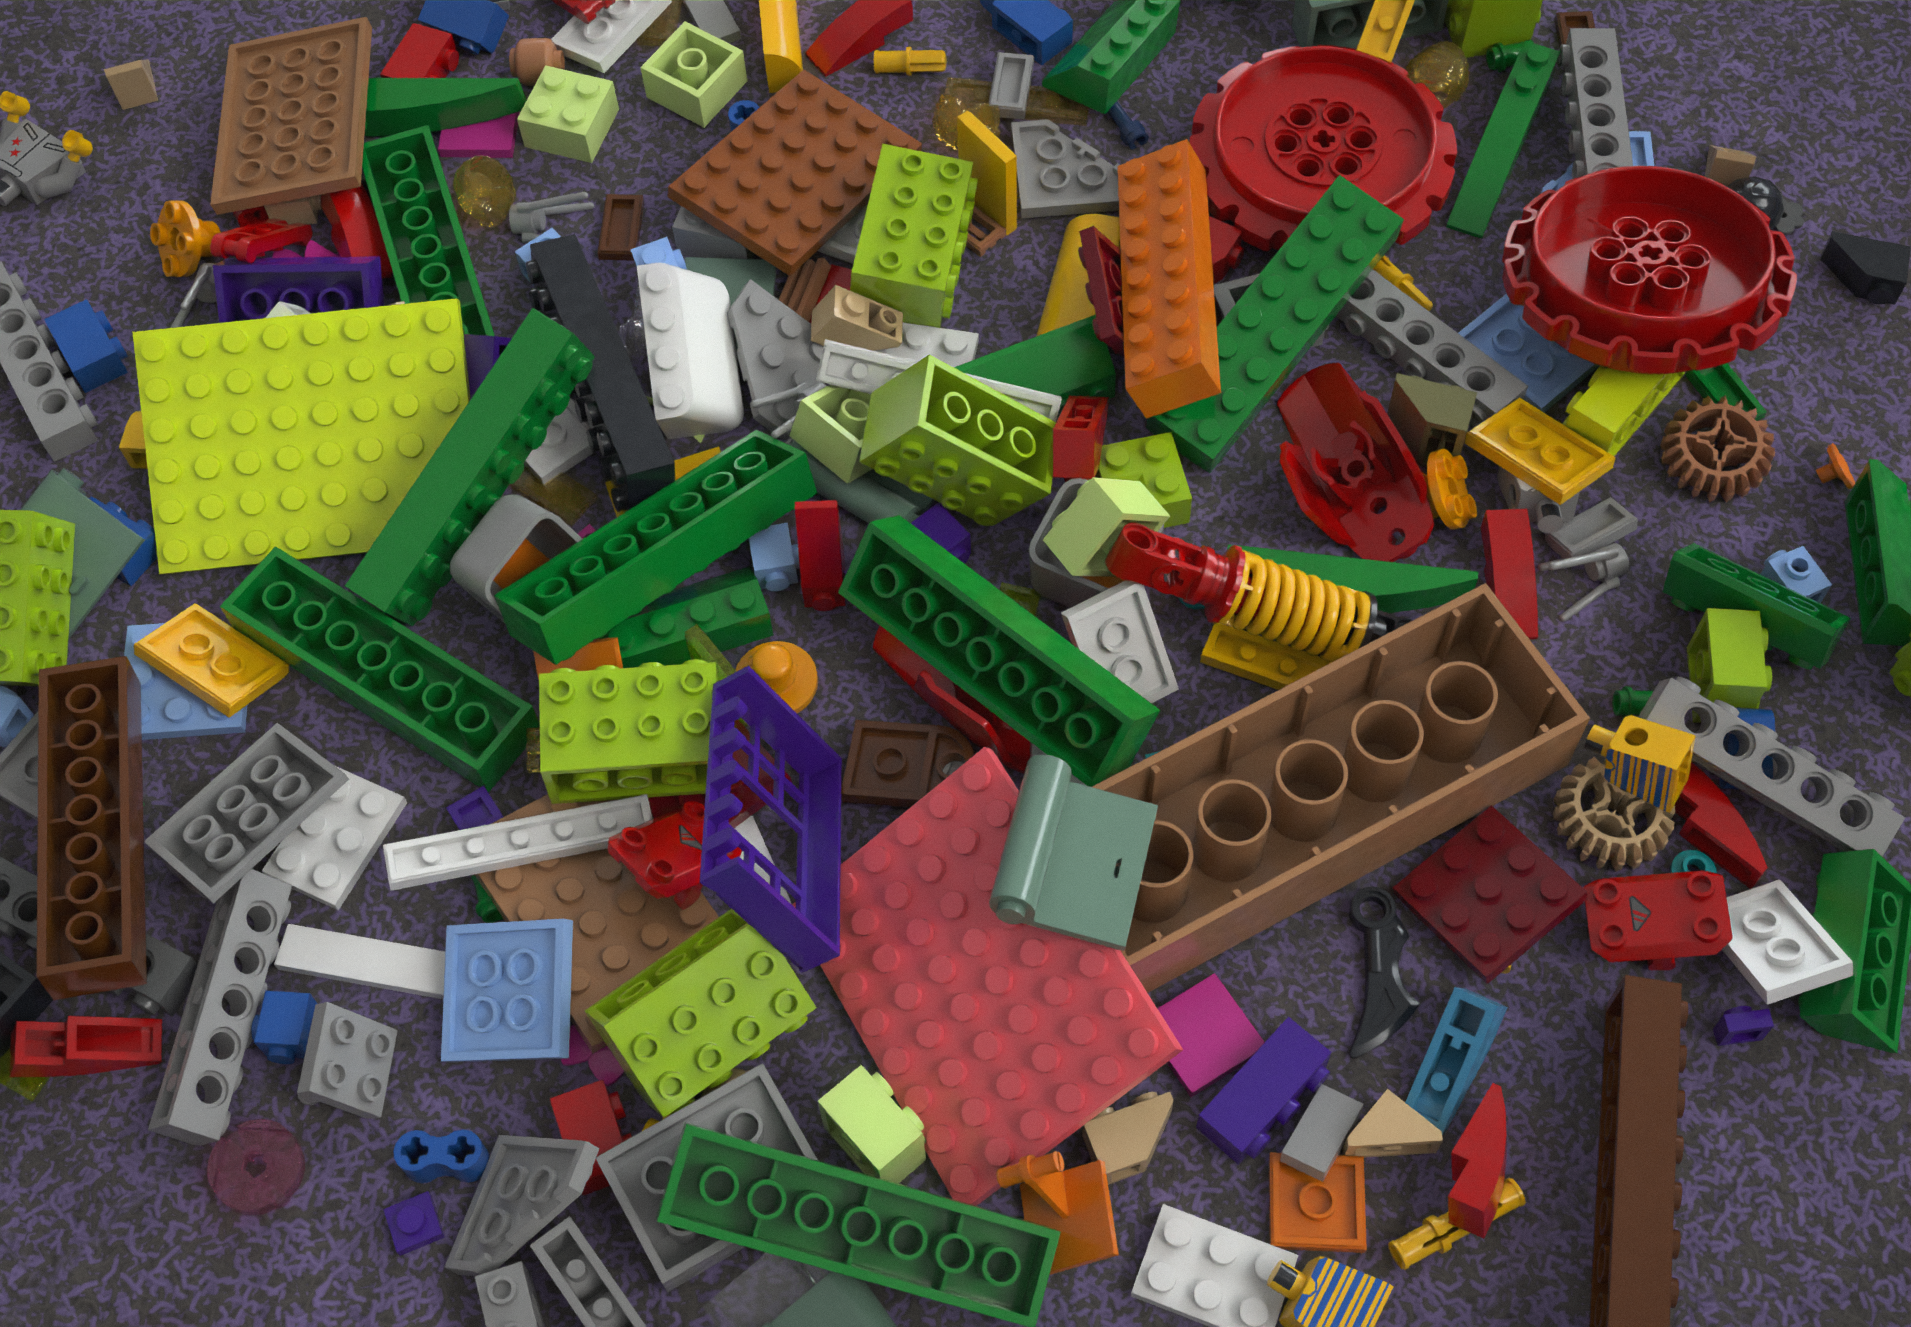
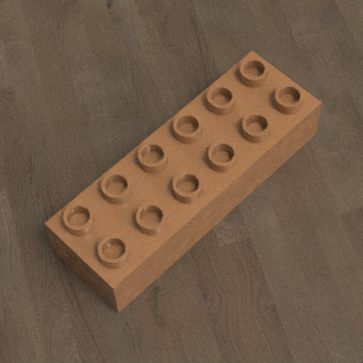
M1486 583L1092 786L1093 788L1158 805L1125 950L1121 951L1146 992H1151L1485 811L1491 805L1498 804L1568 766L1590 717Z

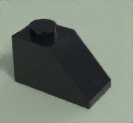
M1832 231L1821 253L1820 260L1855 297L1868 299L1874 304L1888 303L1895 305L1907 284L1911 247Z

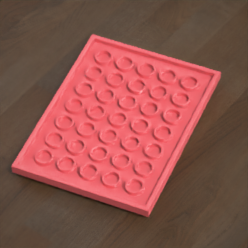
M983 747L841 864L840 956L820 965L884 1079L891 1086L894 1092L893 1095L901 1109L906 1106L910 1107L922 1121L925 1127L921 1131L926 1139L924 1144L925 1151L952 1199L975 1206L1001 1188L996 1177V1172L999 1168L1017 1164L1023 1156L1034 1155L1037 1158L1045 1155L1183 1051L1180 1043L1120 950L1023 923L1009 924L1001 921L990 908L989 900L1019 790L994 751L987 747Z

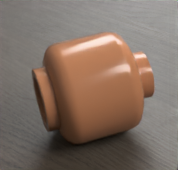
M550 38L520 39L516 47L510 50L511 74L513 77H517L523 86H535L545 65L565 70L564 53L562 50H557L555 43Z

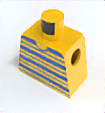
M1629 715L1623 719L1616 733L1595 724L1588 734L1584 748L1606 757L1604 778L1608 782L1670 813L1688 781L1696 736Z
M1322 1256L1308 1261L1302 1272L1280 1260L1272 1270L1267 1281V1286L1288 1298L1279 1317V1322L1284 1327H1374L1394 1287L1385 1281Z

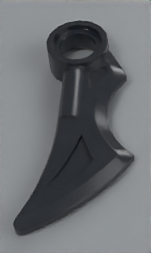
M1374 886L1364 887L1359 890L1353 897L1349 908L1350 921L1355 928L1364 933L1365 997L1359 1026L1349 1056L1353 1059L1372 1051L1392 1037L1409 1020L1420 1004L1407 991L1399 973L1400 952L1408 940L1409 934L1395 912L1396 906L1392 896L1384 889ZM1365 901L1377 902L1384 910V917L1379 921L1367 920L1360 912V905Z

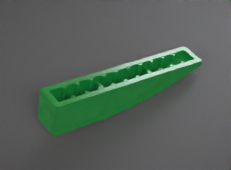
M1528 41L1524 42L1474 155L1448 219L1447 228L1477 238H1483L1551 85L1561 51Z
M369 78L364 136H390L429 125L430 131H438L489 121L520 112L527 99L518 78Z
M1228 544L1227 550L1232 546L1231 544ZM1240 546L1242 550L1259 555L1262 559L1273 560L1277 565H1287L1292 570L1299 569L1306 575H1316L1321 580H1330L1336 586L1344 585L1356 591L1370 592L1377 599V610L1386 613L1430 608L1446 604L1475 589L1478 580V571Z

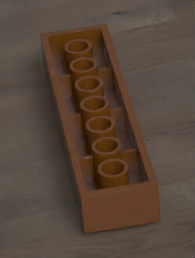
M127 656L39 669L37 978L53 1000L147 984L141 683Z
M1624 975L1605 1006L1589 1327H1670V1308H1675L1677 1305L1679 1281L1677 1278L1672 1277V1259L1678 1258L1681 1235L1679 1230L1673 1229L1674 1211L1678 1212L1681 1206L1682 1184L1675 1181L1676 1164L1679 1165L1681 1163L1684 1151L1683 1136L1677 1135V1118H1682L1685 1109V1091L1678 1089L1679 1073L1684 1072L1687 1060V1047L1680 1044V1029L1685 1028L1688 1019V1002L1681 1000L1682 983Z

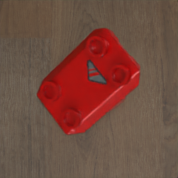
M688 801L682 808L673 810L635 827H626L621 833L609 837L608 853L618 863L622 862L636 876L635 881L648 894L656 899L674 895V903L681 910H685L698 900L703 886L700 883L705 806L695 801ZM737 847L727 853V856L730 859L740 857L742 850Z
M1701 870L1602 878L1583 887L1587 891L1585 908L1590 948L1609 962L1647 960L1649 970H1672L1676 967L1675 958L1716 955L1733 939L1724 878L1721 874Z

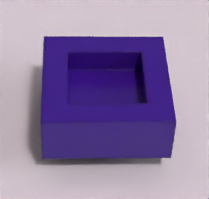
M484 786L446 807L459 830L489 825L503 818V815Z
M1738 1006L1724 1012V1015L1714 1026L1713 1032L1718 1046L1761 1041L1774 1027V1023L1769 1009L1752 1011L1750 1006Z
M429 1191L383 1209L396 1252L400 1256L445 1238L432 1195Z

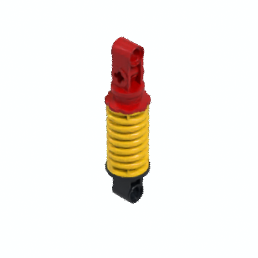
M1128 523L1123 527L1105 558L1108 570L1120 579L1134 581L1154 588L1161 593L1180 597L1183 602L1191 605L1197 603L1204 605V613L1208 622L1233 626L1237 630L1246 627L1251 635L1261 634L1266 640L1276 639L1280 645L1290 644L1293 649L1298 651L1305 649L1312 656L1320 654L1322 659L1329 662H1334L1413 621L1377 610V599L1370 592L1356 591L1344 585L1336 586L1330 580H1321L1316 575H1306L1299 569L1292 570L1287 565H1277L1273 560L1262 559L1259 555L1242 550V547L1232 545L1221 556L1215 553V550L1205 545L1199 547L1187 543L1180 538L1170 537L1150 530L1138 523ZM1175 550L1178 551V558L1175 557ZM1164 574H1167L1166 582L1164 581Z

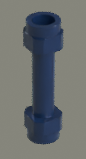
M1116 101L1107 113L1119 127L1120 139L1131 150L1137 148L1134 144L1135 140L1141 146L1146 144L1149 136L1145 132L1144 126L1139 120L1132 121Z

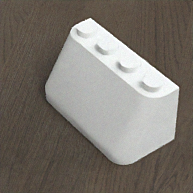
M666 263L638 265L637 273L655 419L668 439L721 433L735 429L743 420L744 407L734 328H730L727 312L731 307L730 297L725 285L716 278Z

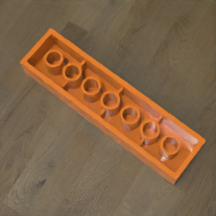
M1187 139L1167 145L1160 150L1131 159L1117 166L1125 387L1146 419L1221 393L1206 170Z

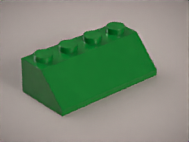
M1180 0L1115 1L1042 80V86L1106 114L1175 34Z
M1096 314L954 367L966 374L1061 396L1062 400L1057 420L1069 396L1109 397V399L1115 397L1116 373L1107 344L1103 341L1100 342L1094 332L1092 322L1096 318Z
M1869 459L1844 502L1862 644L1905 646L1911 641L1909 636L1911 633V500L1908 498L1907 484L1879 460Z
M1695 543L1675 551L1662 591L1672 596L1671 602L1674 605L1690 612L1698 609L1705 613L1707 608L1760 611L1761 627L1767 628L1768 631L1767 650H1772L1773 647H1776L1789 654V661L1809 670L1813 666L1820 669L1828 663L1851 619L1832 608Z
M746 567L663 594L643 607L642 611L638 614L628 617L611 628L600 639L618 637L623 668H635L648 662H657L664 666L681 665L685 661L711 656L774 636L769 610L758 580L751 568Z
M1875 849L1823 854L1821 872L1818 873L1816 879L1818 893L1815 911L1812 913V916L1852 960L1853 976L1801 993L1799 997L1800 1017L1820 1034L1890 1053H1897L1911 946V884Z

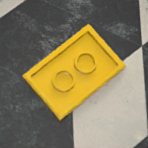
M967 110L957 117L958 158L973 162L971 177L978 179L974 199L975 206L1006 229L1007 236L1017 229V155Z
M1520 397L1468 431L1465 438L1466 445L1559 505L1610 471L1614 466L1616 458Z
M196 603L134 644V655L229 718L277 684L289 673L288 663Z

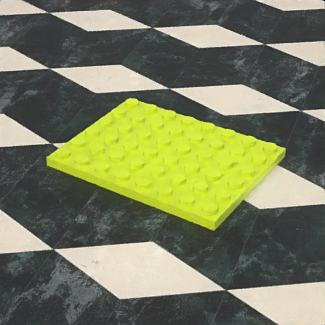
M456 298L132 332L159 574L257 565L275 546L297 560L367 553L470 401L460 301Z

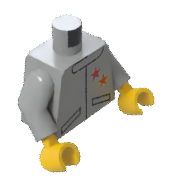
M4 91L0 95V108L8 112V116L3 118L0 132V204L7 206L21 194L38 205L47 198L70 192L76 179L86 172L80 157H87L92 153L93 147L91 142L84 139L81 133L74 130H68L64 134L62 141H60L27 119H24L22 122L19 121V117L25 116L29 112L30 104L26 98Z

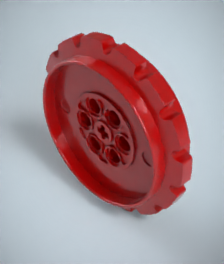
M1292 46L1263 53L1260 61L1254 64L1243 62L1223 75L1217 82L1216 94L1207 93L1200 102L1193 117L1192 135L1190 136L1189 143L1206 170L1208 210L1217 220L1232 221L1234 227L1242 231L1241 239L1263 251H1269L1271 248L1279 251L1339 175L1404 219L1398 238L1395 243L1403 245L1429 225L1432 211H1440L1449 195L1455 174L1453 166L1457 155V144L1453 126L1449 122L1441 121L1444 107L1428 87L1423 83L1414 84L1407 77L1408 72L1393 62L1388 64L1374 56L1356 51V49L1341 46Z
M1623 166L1604 169L1568 180L1557 191H1544L1523 208L1522 220L1512 222L1506 236L1502 262L1504 263L1502 280L1505 291L1512 304L1524 306L1522 318L1532 329L1545 339L1556 342L1569 353L1584 360L1619 371L1641 374H1670L1690 370H1703L1734 361L1738 349L1748 351L1757 349L1776 333L1780 318L1787 316L1796 288L1797 274L1792 271L1795 256L1788 240L1782 232L1770 230L1769 224L1771 219L1758 207L1734 190L1710 178L1688 171L1659 166Z

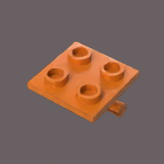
M1054 1151L1037 1158L1034 1155L1023 1156L1020 1158L1019 1163L999 1168L996 1172L997 1181L1004 1189L1022 1183L1020 1184L1024 1220L1048 1226L1061 1232L1050 1275L1119 1255L1105 1162L1102 1160L1063 1171V1157L1059 1151Z

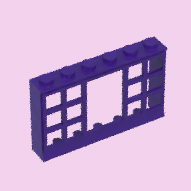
M748 665L713 684L700 883L715 891L716 895L803 973L840 956L842 758ZM742 718L750 726L749 741L737 728H734L735 720ZM760 737L775 750L774 765L760 753ZM740 748L749 756L748 772L732 758L733 752ZM785 761L799 773V789L785 777ZM759 766L774 780L773 796L758 782ZM741 780L798 833L796 885L729 824V818L737 815L743 807V803L734 794L730 793L732 784ZM784 790L798 803V819L783 806ZM739 847L744 852V858L742 860L738 856L730 859L727 853ZM754 863L770 876V884L754 871ZM781 887L796 899V907L780 894Z

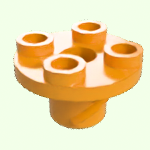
M182 200L166 201L160 212L158 223H153L150 227L151 241L155 246H158L163 272L167 277L191 276L198 267L200 257H213L210 250L211 240L215 234L221 233L220 228L215 222L202 221L197 218L193 208Z
M1446 449L1431 452L1427 461V474L1424 472L1422 474L1427 484V496L1432 509L1433 519L1440 516L1443 523L1451 530L1464 528L1468 524L1469 519L1476 518L1477 516L1475 500L1471 494H1468L1464 480L1468 476L1466 462L1461 455L1453 457Z
M772 641L752 648L740 659L735 669V672L749 665L796 713H799L808 706L818 687V675L814 661L801 647L788 642Z

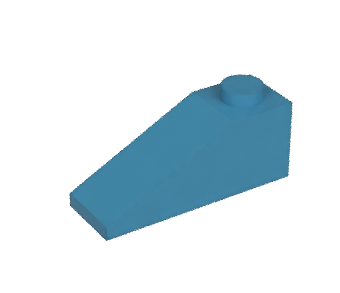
M1454 987L1405 1101L1406 1104L1441 1130L1442 1135L1446 1133L1488 1054L1508 1008L1471 990Z

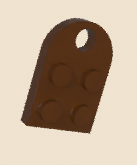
M856 720L841 787V798L843 802L912 807L949 776L943 772L944 767L948 763L953 761L965 763L974 756L972 746L964 735L946 726Z

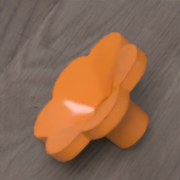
M1832 443L1827 448L1829 464L1816 469V472L1823 484L1838 478L1850 490L1855 485V480L1846 460L1839 453L1836 445Z

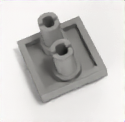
M329 1002L316 1004L297 1089L298 1099L305 1105H314L322 1102L363 1118H380L382 1116L398 1030Z

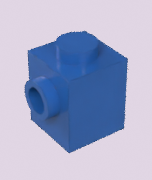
M265 990L261 1012L256 1014L253 1019L251 1034L254 1043L267 1056L269 1061L278 1064H293L295 1058L304 1059L315 1005L318 1004L310 993Z

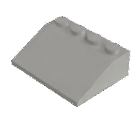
M276 723L144 842L176 877L192 891L214 904L343 786L349 778L316 751Z
M763 1063L596 1157L600 1168L667 1293L745 1247L660 1223L656 1220L685 1122L818 1160Z

